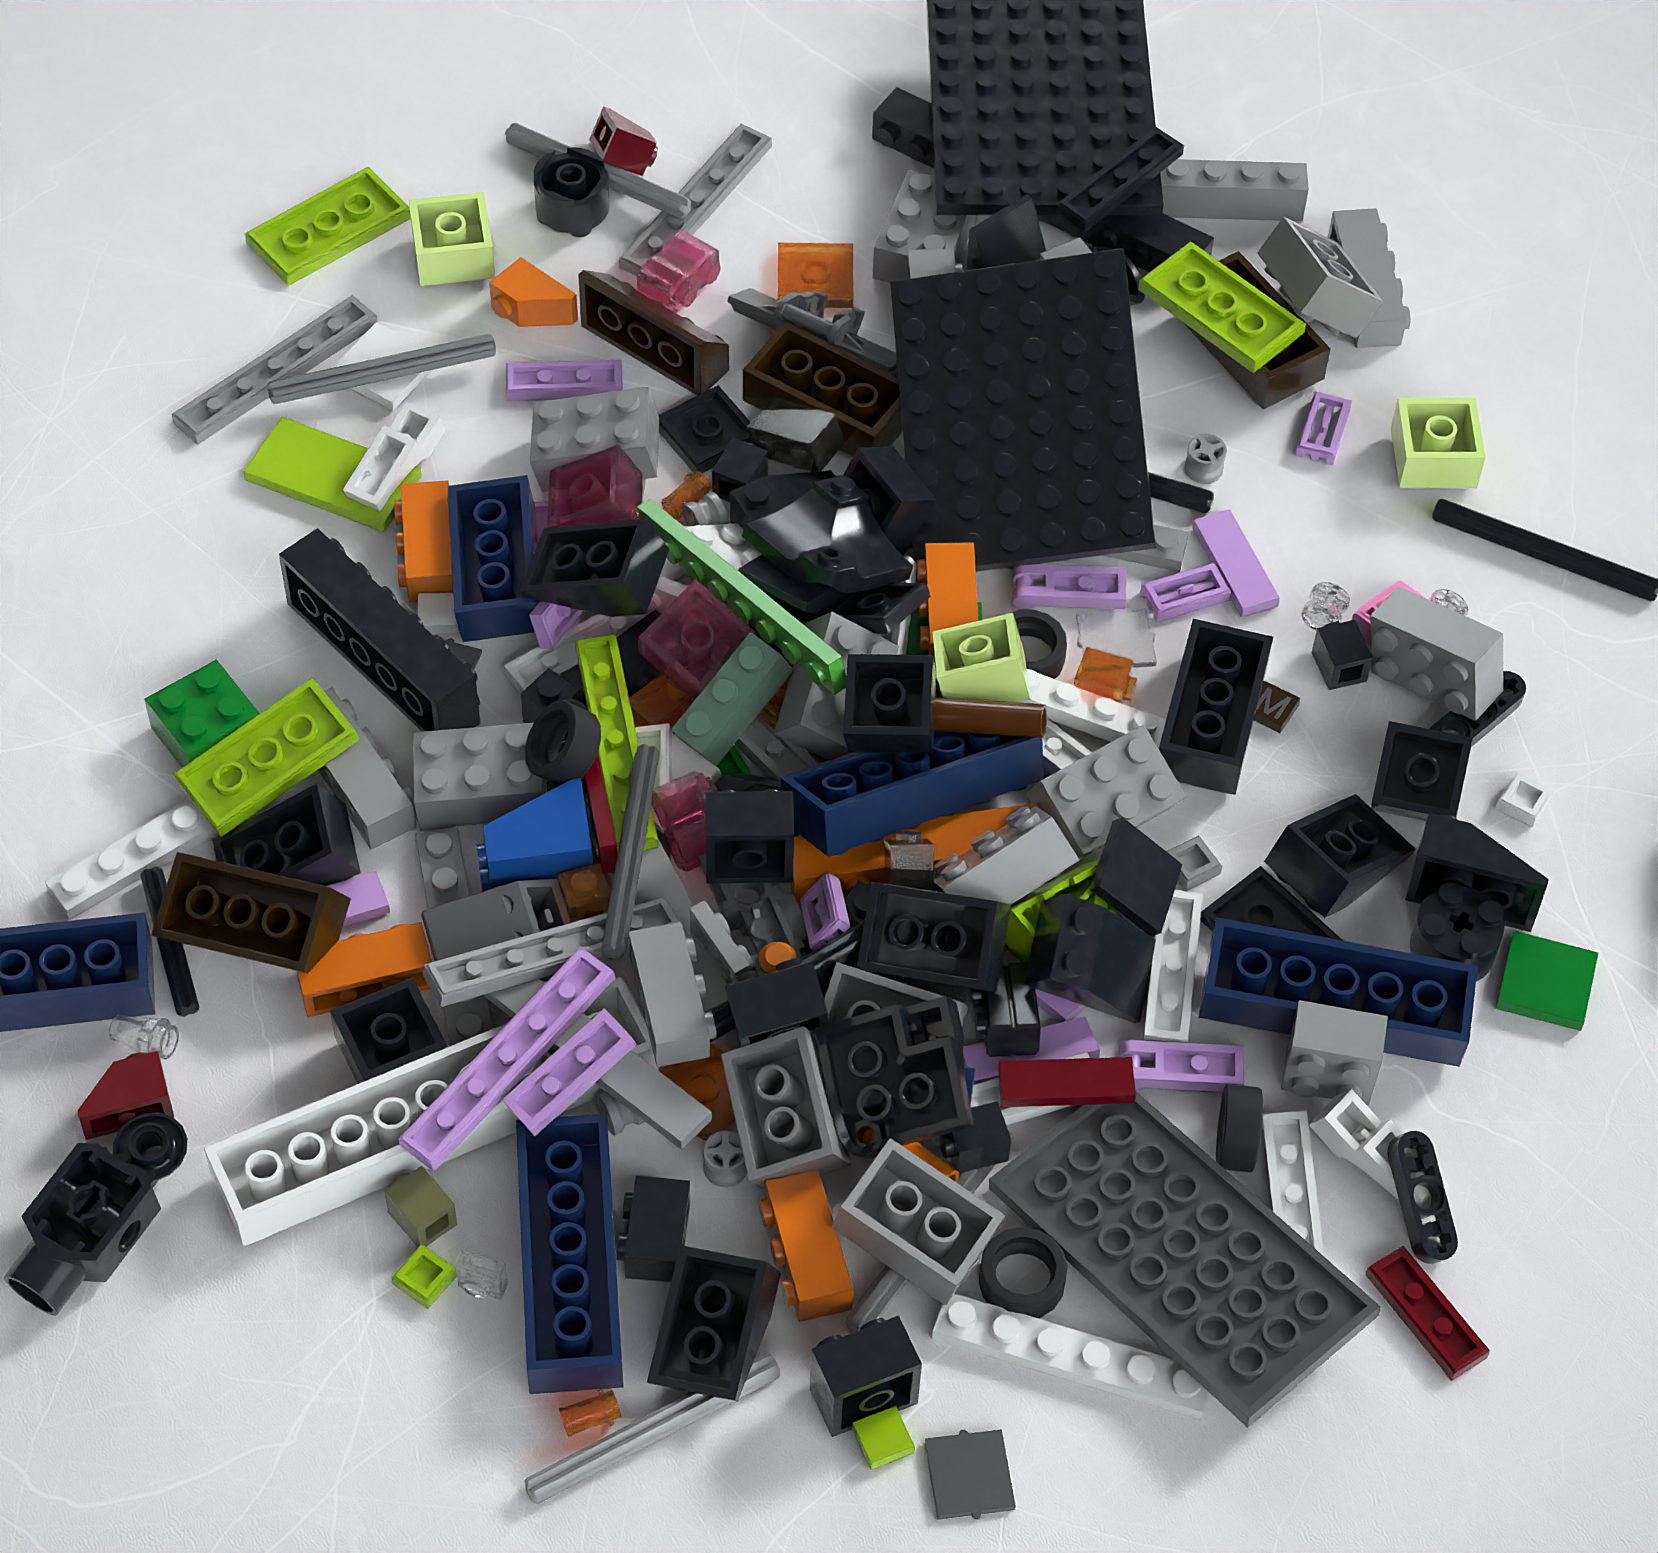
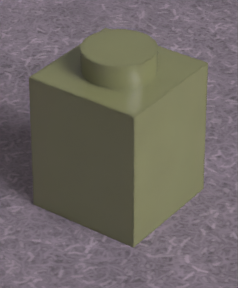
M422 1166L412 1173H404L398 1176L390 1184L389 1189L384 1191L388 1213L417 1247L420 1244L425 1247L457 1225L453 1201Z

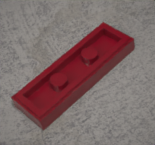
M597 754L583 780L602 873L608 874L615 872L618 851L599 756Z
M1132 1057L1003 1060L998 1063L1001 1107L1135 1103L1136 1090Z
M1404 1246L1367 1268L1365 1274L1451 1381L1488 1358L1490 1353L1488 1347Z

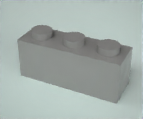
M681 922L629 931V955L656 1066L661 1067L710 1057V1039L716 1038V1027L712 1012L704 1013L702 1001H707V994L702 974L694 975L692 964L697 963V954L693 938H685Z

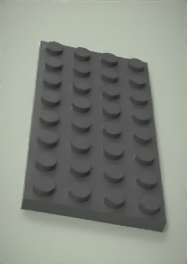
M1137 1092L1135 1103L1081 1106L989 1178V1189L1032 1229L1040 1230L1052 1237L1064 1251L1066 1260L1247 1428L1379 1316L1381 1306Z

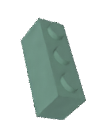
M750 632L671 730L683 742L717 766L794 670L781 654Z

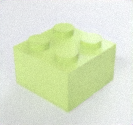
M484 192L409 200L420 286L495 278L493 245Z
M1398 398L1391 424V434L1399 488H1477L1485 462V452L1476 398Z
M1013 613L932 632L937 680L943 698L1020 702L1031 699L1024 650Z

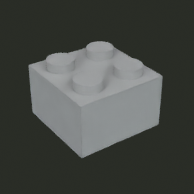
M1299 1000L1287 1044L1281 1090L1291 1091L1301 1097L1318 1096L1333 1099L1335 1096L1352 1089L1369 1106L1382 1064L1388 1016Z

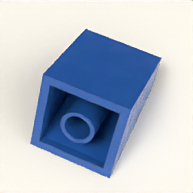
M581 778L571 779L483 826L485 843L476 844L482 892L515 881L558 879L564 900L595 896L592 846Z

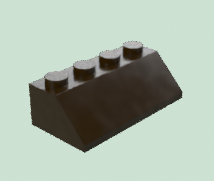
M582 270L578 274L581 327L695 395L709 390L729 371V344L721 337L710 334L695 325L689 318L681 317L666 308L660 301L647 297L634 289L629 283L622 282L610 274Z
M177 852L151 935L308 974L339 941L351 898L327 886Z

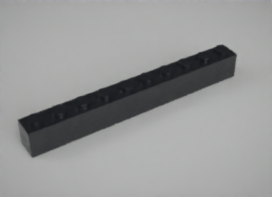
M896 87L873 112L872 139L934 169L931 103ZM1164 213L1162 216H1105L1085 233L1060 215H1037L1038 220L1046 222L1073 237H1080L1083 241L1093 246L1123 248L1125 255L1133 262L1135 267L1149 273L1190 241L1209 255L1212 254L1214 237Z

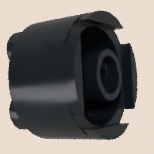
M571 147L567 148V153L555 155V151L549 152L537 162L533 171L537 220L551 229L570 233L574 237L587 236L592 228L598 226L606 218L610 208L608 171L604 167L601 157L590 150Z
M1446 882L1439 889L1430 893L1421 903L1410 938L1411 952L1413 951V954L1476 965L1478 966L1476 981L1481 980L1491 970L1503 938L1505 928L1503 907L1500 903L1476 889L1460 886L1455 882Z

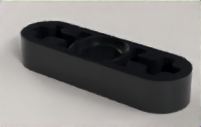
M1409 1131L1391 1140L1387 1155L1412 1251L1420 1261L1434 1264L1449 1259L1455 1254L1458 1247V1238L1434 1146L1429 1137L1424 1133ZM1404 1149H1416L1417 1157H1406ZM1423 1171L1424 1175L1413 1179L1410 1178V1173ZM1417 1185L1424 1186L1431 1195V1205L1428 1209L1419 1207L1415 1202L1414 1189ZM1435 1216L1436 1221L1422 1224L1421 1219ZM1431 1236L1439 1237L1441 1245L1437 1247L1429 1246L1428 1238Z

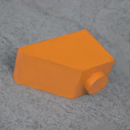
M522 257L489 282L491 308L499 317L507 318L518 327L572 325L578 321L577 294Z

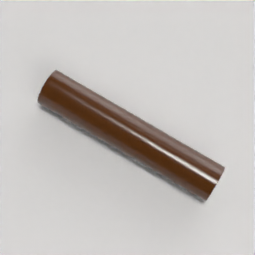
M936 697L934 731L1043 738L1046 732V704Z

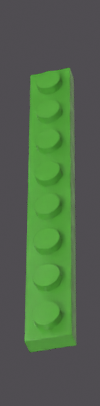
M649 499L637 506L640 519L647 518L670 549L667 555L670 563L674 565L676 563L686 570L694 583L703 584L709 589L711 595L718 603L724 602L733 609L736 617L742 623L748 622L757 629L760 637L766 643L772 642L782 651L785 658L791 664L797 663L806 670L808 676L815 684L824 685L834 695L846 688V673L842 656L654 501Z

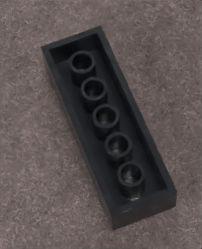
M317 528L279 553L287 604L420 731L473 728L480 724V699L477 695L476 686L478 676L472 665L466 660L460 661L451 653L445 640L439 635L433 636L424 627L423 622L414 611L409 610L407 612L398 603L394 593L388 587H381L372 579L370 572L361 562L355 563L350 559L338 540L335 538L329 539Z

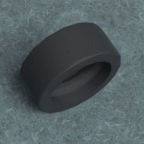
M1034 609L1010 612L1014 614L1019 636H1031L1041 639L1051 648V654L1047 658L1036 662H1026V669L1053 679L1057 678L1065 664L1067 650L1066 633L1061 624L1049 614Z
M565 700L553 702L543 709L534 721L527 737L525 763L529 771L558 786L571 779H582L591 768L598 754L601 742V725L596 715ZM568 732L565 745L558 755L559 746L564 736Z
M1226 1084L1223 1089L1217 1127L1216 1162L1225 1170L1251 1173L1255 1168L1260 1144L1263 1110L1262 1090L1259 1087Z
M1020 1227L1003 1231L991 1239L982 1254L979 1286L983 1298L988 1304L1001 1307L1008 1312L1025 1314L1035 1318L1043 1317L1054 1310L1063 1297L1068 1268L1064 1251L1052 1237L1040 1230ZM1019 1253L1033 1255L1043 1261L1049 1268V1283L1039 1293L1029 1295L1013 1293L1004 1288L997 1280L996 1268L1000 1260L1009 1255Z

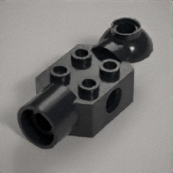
M160 1112L144 1113L130 1119L119 1129L113 1141V1155L108 1151L107 1147H102L99 1143H77L21 1217L33 1239L5 1274V1282L27 1302L53 1316H56L82 1281L107 1282L161 1210L153 1187L159 1180L170 1176L177 1170L187 1153L188 1138L183 1126L172 1116ZM151 1147H161V1149L152 1156L143 1155L144 1152Z

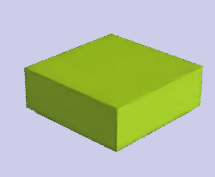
M420 1244L392 1276V1283L429 1309L458 1276L457 1268Z
M896 1406L853 1422L852 1430L871 1470L914 1454L915 1445Z

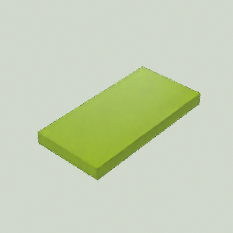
M368 166L245 233L246 243L289 286L411 219L410 208Z
M1191 241L1139 280L1138 290L1252 373H1255L1305 332L1306 323Z
M285 417L280 418L243 471L246 481L383 532L386 531L395 517L394 500H401V484L418 483L422 474L421 467L415 466L395 489L380 512L346 497L343 491L369 448Z
M312 677L173 774L206 819L222 837L361 739L357 731Z

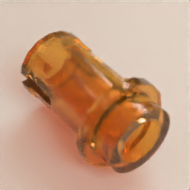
M688 473L684 477L685 482L661 500L663 509L674 519L678 520L683 515V504L690 501L697 503L702 500L705 494L712 490L711 483L702 473Z
M602 1389L597 1390V1396L564 1408H558L568 1438L572 1437L573 1434L605 1423L612 1426L614 1425L613 1420L622 1417L613 1390L604 1393Z

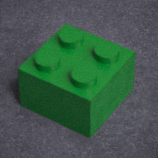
M217 659L144 698L152 730L181 767H184L260 714Z

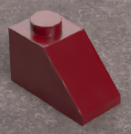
M603 106L589 138L590 142L603 162L643 176L647 166L651 167L656 159L658 152L656 140L648 130L612 109Z
M158 1050L149 1053H133L125 1059L114 1061L77 1110L86 1140L118 1132L130 1119L144 1113L160 1112L174 1118Z

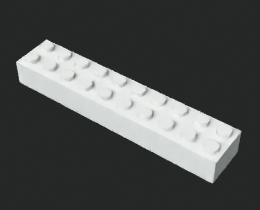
M622 977L615 978L584 1011V1014L593 1019L605 1008L636 1042L637 1045L632 1051L659 1071V1067L656 1066L646 1021ZM508 1023L204 1147L210 1173L243 1246H247L385 1188L398 1176L404 1173H412L420 1166L428 1170L427 1166L400 1146L398 1139ZM550 1048L508 1094L552 1056L555 1051ZM594 1083L563 1112L596 1099V1095L605 1090ZM501 1100L444 1162L516 1133V1120L519 1119Z

